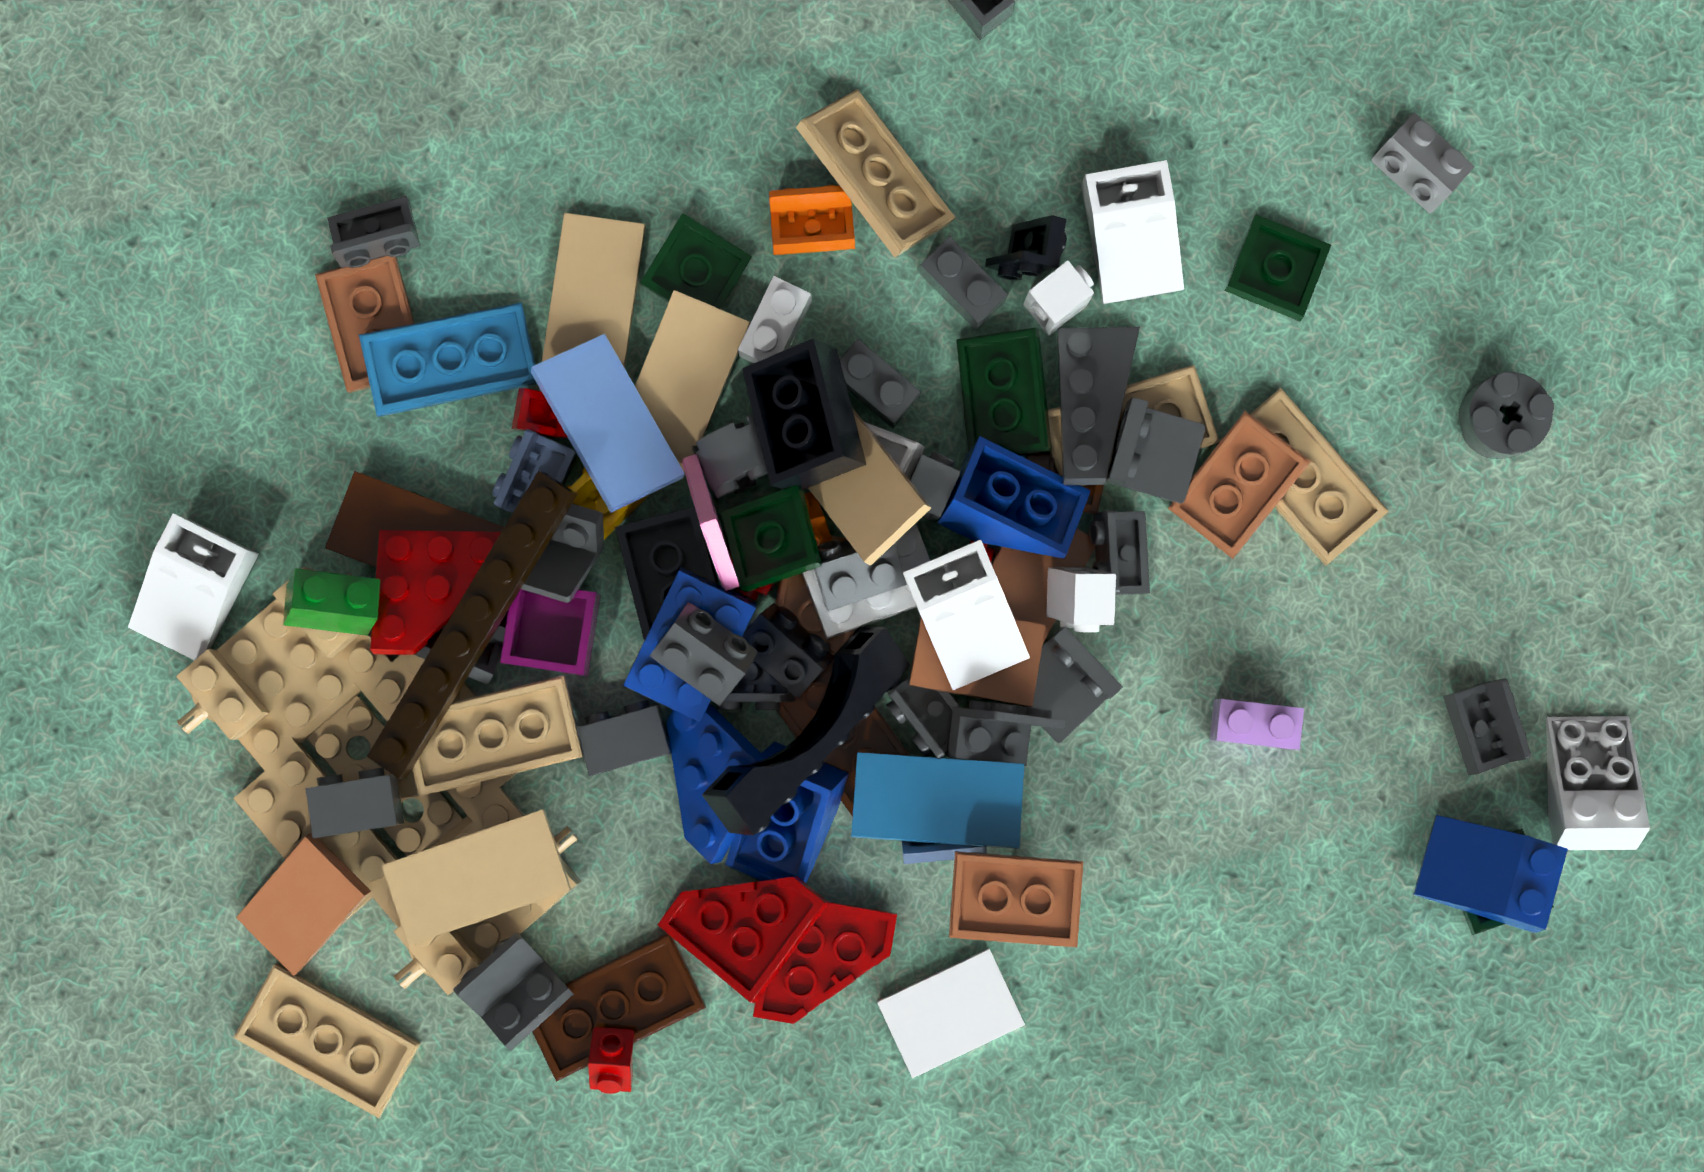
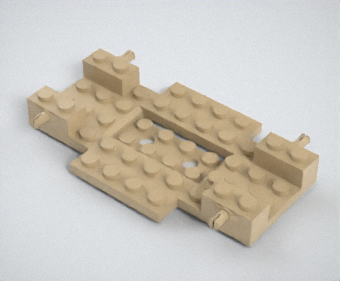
M303 567V568H302V569H306V570H314V569L307 568V567ZM288 581L272 594L276 599L223 645L217 650L207 649L176 676L190 692L196 705L181 719L177 720L178 725L184 726L182 729L187 734H190L206 718L215 722L230 740H239L263 768L264 772L233 799L284 859L291 854L305 836L312 833L305 788L318 786L317 778L327 776L309 755L302 743L307 739L336 774H342L343 782L360 780L358 771L383 768L368 757L356 760L348 753L347 746L351 738L355 736L365 737L372 749L385 727L358 695L362 692L388 722L425 660L416 655H399L392 661L387 654H373L370 650V634L366 636L284 626L285 594ZM464 682L453 702L476 697L477 695ZM384 769L385 775H392L390 772ZM412 769L406 779H398L401 805L409 798L418 799L424 807L423 816L417 822L411 823L404 819V824L383 827V829L395 841L397 847L406 856L525 816L501 788L517 773L446 790L468 815L463 819L441 792L419 796ZM568 826L554 837L559 854L578 840V837L572 834L562 844L560 843L572 832ZM373 829L319 838L371 890L346 921L371 899H374L398 927L393 932L408 948L412 958L409 964L394 975L398 982L411 971V974L400 983V986L404 989L424 973L433 978L443 991L450 995L454 992L453 989L461 982L464 974L485 961L501 941L510 938L515 933L522 934L582 882L561 858L571 890L408 946L381 866L398 860L396 855Z

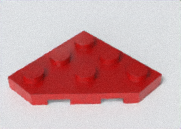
M379 530L376 579H380L378 619L371 632V652L373 654L416 655L428 644L427 640L447 624L501 532Z
M798 876L690 890L679 894L657 925L750 1003H755L827 907L829 901Z
M829 901L827 907L757 1002H755L753 1017L795 1024L824 1001L830 999L865 972L884 961L891 954L897 913Z

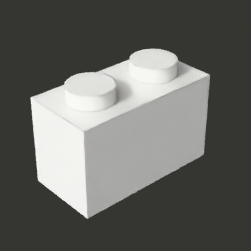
M1067 260L1029 290L1023 305L1045 333L1050 336L1088 305L1094 294L1090 288L1094 283L1080 265L1074 268Z
M773 276L738 348L739 356L754 364L789 349L812 302L811 293Z
M1048 567L1046 617L1060 620V627L1074 628L1076 632H1099L1100 625H1114L1116 574L1088 567Z

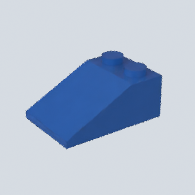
M979 436L962 462L959 469L961 472L938 520V524L975 542L981 540L985 544L1064 559L1070 548L1090 490L1080 485H1063L1062 476Z
M774 741L761 754L768 758L787 746ZM824 763L820 770L808 776L797 788L795 797L788 803L781 805L770 817L771 821L763 831L754 836L736 834L731 843L725 865L760 881L798 876L807 883L839 808L849 773Z
M1436 815L1413 895L1537 933L1547 928L1568 848L1530 836Z

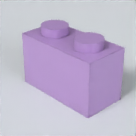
M1214 699L1210 740L1300 750L1304 708Z

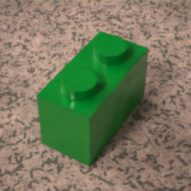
M295 568L286 585L283 625L368 636L378 619L380 579Z

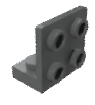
M1132 397L1126 402L1111 455L1106 482L1181 504L1186 499L1205 432V425L1147 408L1148 401Z
M572 504L521 589L562 602H570L604 550L603 513Z
M1062 627L1042 646L1033 706L1028 708L1052 710L1051 719L1066 721L1065 729L1042 727L1055 742L1061 743L1106 699H1111L1123 686L1066 627Z
M970 701L969 709L953 707L947 757L1019 763L1027 766L1031 725L1065 729L1066 721L1051 719L1052 710Z
M515 933L510 938L501 941L494 948L493 953L478 967L466 972L461 982L453 989L456 995L483 1019L510 1051L573 995L566 984L519 933Z

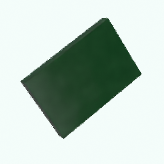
M1035 327L956 339L968 453L979 436L1019 456L1052 451L1039 329Z

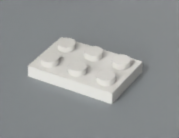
M915 523L895 542L903 572L930 561ZM814 569L802 573L826 640L917 607L907 584L828 611L824 605Z

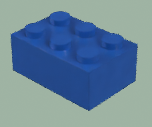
M680 566L623 686L701 722L711 699L650 657V654L688 602L708 612L714 620L741 637L756 609V603L733 591H725V588L723 589L722 586Z

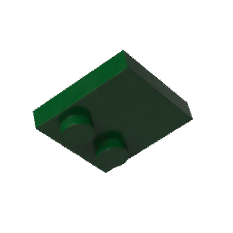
M682 213L639 284L669 302L673 291L676 290L721 309L752 256Z
M1256 214L1250 224L1224 291L1300 322L1308 308L1331 244Z
M798 485L721 511L735 573L739 582V589L748 592L822 566L804 492Z

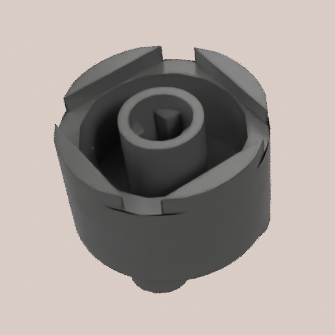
M1518 372L1496 374L1474 386L1463 398L1459 408L1462 435L1472 450L1486 458L1507 459L1532 450L1544 440L1551 427L1554 402L1541 384L1525 374ZM1504 408L1509 412L1507 417L1511 420L1506 424L1502 422L1504 414L1500 411Z
M753 414L746 416L748 425L745 426L744 422L735 425L732 422L697 441L696 446H692V450L698 457L701 469L711 490L716 494L717 498L732 492L735 494L743 492L757 484L755 479L766 474L768 476Z

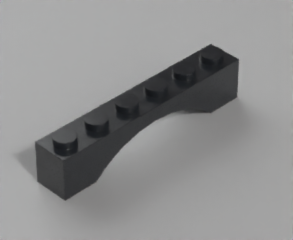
M860 627L834 654L832 673L825 696L813 719L795 740L781 751L766 759L746 765L728 766L702 794L729 833L754 836L763 831L769 825L770 817L781 805L788 803L795 797L797 788L804 780L820 770L824 764L823 760L827 755L849 738L850 730L861 719L866 718L874 711V704L885 692L892 690L898 685L900 676L908 669L910 664L885 627Z

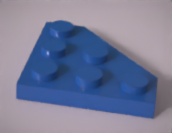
M710 703L701 722L672 710L666 723L684 837L710 864L722 862L736 834L728 832L702 794L728 766L746 765L766 759V757Z

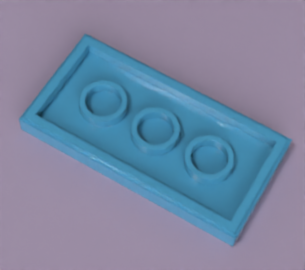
M522 303L359 335L377 417L537 384L531 374V368L536 364Z
M857 752L851 837L1019 849L1024 764Z

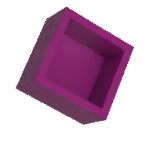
M521 589L508 610L500 663L588 676L601 595L596 592L578 590L572 600L566 603Z

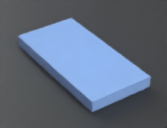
M605 334L532 366L531 374L610 513L683 479L685 473Z

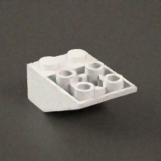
M1167 160L1085 174L1081 189L1103 304L1184 290L1175 200Z
M173 513L153 551L128 628L193 660L197 659L207 649H211L259 553L186 517Z
M981 540L903 572L952 690H956L1030 658Z
M1629 716L1547 717L1548 818L1553 844L1568 848V850H1637L1649 831L1650 825Z

